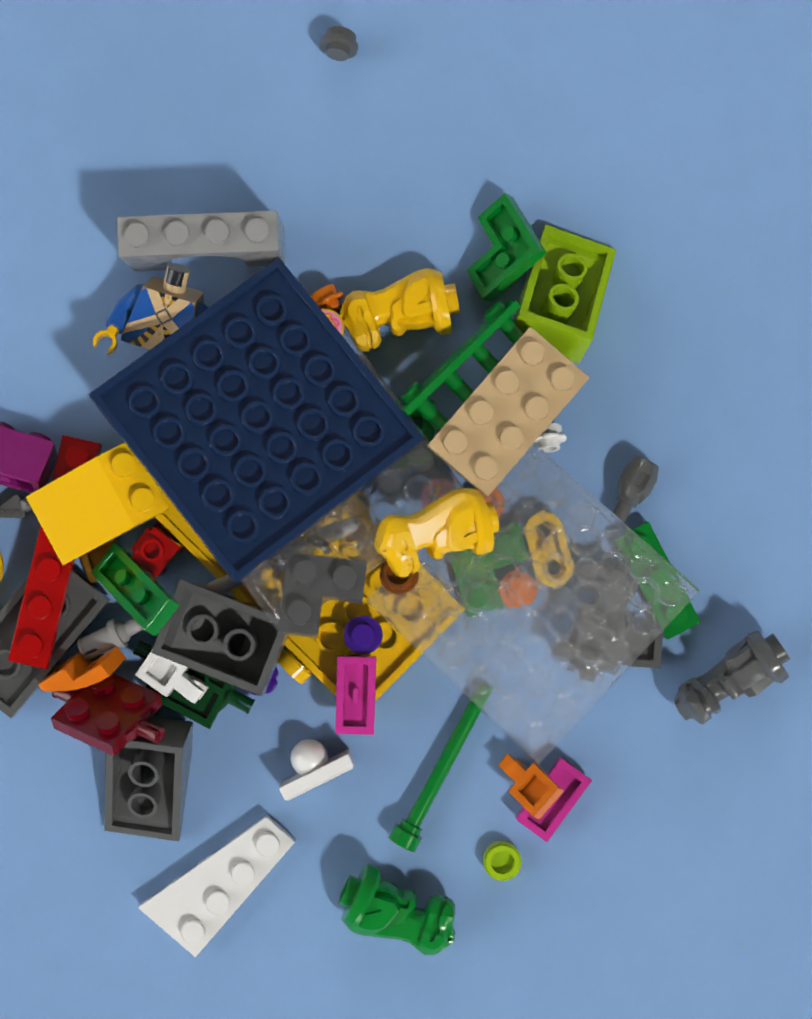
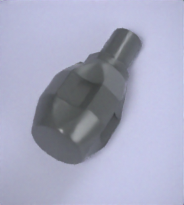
M635 456L625 466L618 483L619 495L617 500L619 501L611 518L624 524L632 507L636 508L637 504H640L649 496L658 478L659 467L656 464L640 456Z

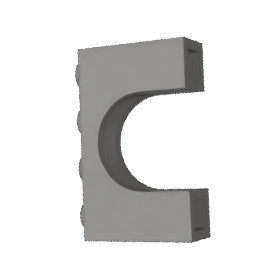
M277 211L117 217L119 258L134 271L166 270L167 265L172 263L173 259L195 256L239 258L244 260L248 267L267 266L279 257L285 264L284 227Z

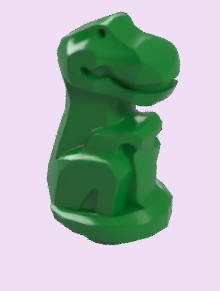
M369 863L363 867L358 878L352 875L348 877L340 894L338 904L345 907L341 920L353 933L363 936L402 940L410 943L424 955H435L442 952L455 939L453 927L455 904L448 896L443 898V895H433L425 909H418L415 907L418 901L415 891L411 889L403 891L396 884L383 880L377 866Z

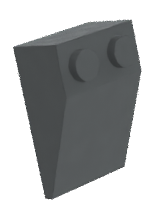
M180 579L173 596L180 606L159 631L151 653L262 696L268 689L288 634L277 633L279 614Z
M152 716L149 723L165 729V736L163 740H160L159 744L139 736L128 742L115 757L106 753L104 831L179 842L192 755L193 722Z

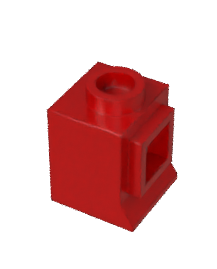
M155 523L152 528H146L133 545L131 550L134 554L131 558L154 576L161 577L168 571L166 566L177 551L182 552L185 546L171 533Z

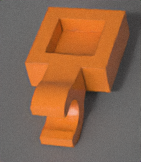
M507 754L498 764L515 782L508 792L534 818L540 819L564 792L535 763H532L527 769L519 759Z

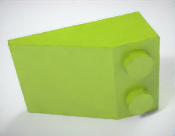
M545 224L539 241L547 254L529 269L518 301L521 307L514 313L513 321L524 333L531 327L566 358L579 364L593 340L616 249Z

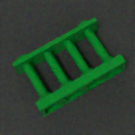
M516 300L506 301L504 304L498 301L483 315L486 321L421 385L415 382L400 396L403 402L399 407L405 415H410L416 409L439 432L448 420L428 400V397L444 382L464 403L474 391L455 370L472 355L489 374L499 361L483 343L499 328L515 345L524 332L511 319V316L521 305Z

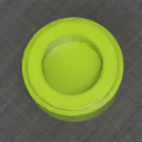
M504 840L495 841L486 848L483 855L484 868L487 874L495 880H510L520 871L522 864L521 856L517 847L511 842Z

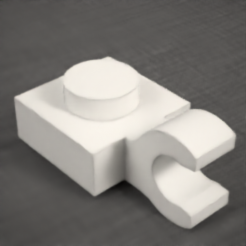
M151 652L135 674L165 697H168L175 689L194 704L198 699L202 698L209 688L200 679L186 674L185 672L188 667Z

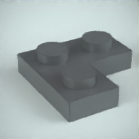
M287 552L277 633L318 638L322 599L362 603L367 561Z

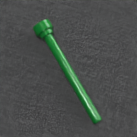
M483 680L479 682L407 819H402L400 824L394 825L388 838L402 848L415 852L421 842L422 837L420 833L422 829L420 825L493 690V686Z

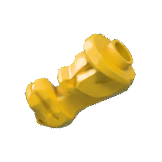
M432 268L415 271L378 291H352L346 296L340 311L344 329L348 331L357 349L363 352L369 351L371 348L374 350L380 346L382 340L379 327L384 324H389L392 333L398 337L402 336L407 330L434 328L437 333L446 335L453 332L450 315L460 314L455 283L445 285L442 271Z
M459 488L450 491L416 513L386 516L381 520L377 529L374 547L378 553L385 557L389 568L396 576L408 577L409 574L413 575L419 570L418 551L426 547L428 555L432 559L437 560L441 559L447 552H457L470 549L477 556L492 552L494 533L499 531V519L494 505L491 502L486 503L478 489Z

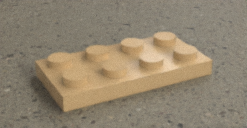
M529 327L427 447L487 498L590 377L534 329Z

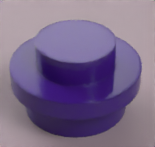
M366 615L357 616L350 620L344 631V639L347 646L358 654H369L375 651L380 646L383 637L382 628L378 621Z

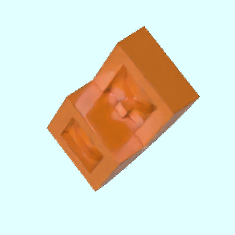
M117 646L92 662L85 660L84 654L82 655L78 652L57 665L38 686L42 691L50 692L71 691L88 687L110 677L126 657Z

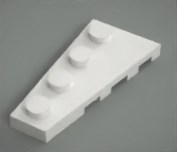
M267 814L230 840L221 849L203 859L194 868L181 877L179 876L154 896L142 902L138 908L196 957L291 848L296 839Z

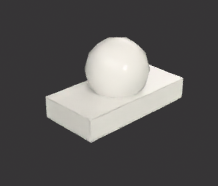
M312 739L302 740L294 746L290 757L292 767L298 774L282 781L279 790L284 800L289 801L353 769L355 759L350 749L328 759L327 750L322 743Z

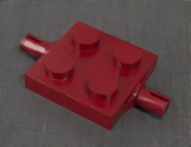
M114 673L110 677L88 687L71 691L51 692L52 697L66 702L51 717L53 728L114 757L128 742L139 736L156 744H159L160 740H163L165 736L164 728L149 723L152 715L163 705L160 693Z

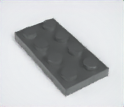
M72 569L49 669L8 661L28 578L0 611V710L10 718H13L38 689V684L56 667L77 639L80 638L111 600L75 569Z

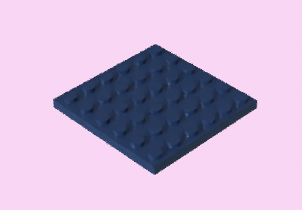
M279 257L88 394L91 401L235 584H238L420 445L425 439Z

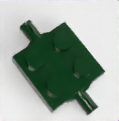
M140 640L133 654L145 660L153 646ZM188 668L185 673L200 679L209 686L202 698L198 699L195 704L187 700L175 689L168 697H165L150 685H146V688L160 693L164 706L208 729L212 727L219 712L227 704L248 714L255 702V699L236 691L237 686Z

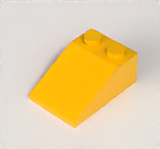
M125 443L93 458L26 496L62 565L81 557L169 509L155 481Z

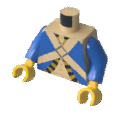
M169 263L164 279L151 277L146 284L135 285L118 300L105 323L107 330H102L95 334L93 338L94 348H97L102 338H110L112 345L108 349L107 355H112L118 347L116 336L117 334H122L121 341L150 350L209 308L204 304V294L201 291L187 287L190 269L181 264Z

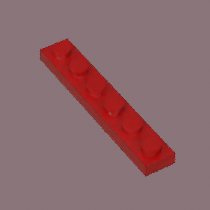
M63 435L52 481L99 456L102 444ZM40 526L8 661L49 669L75 560L62 565L42 526Z

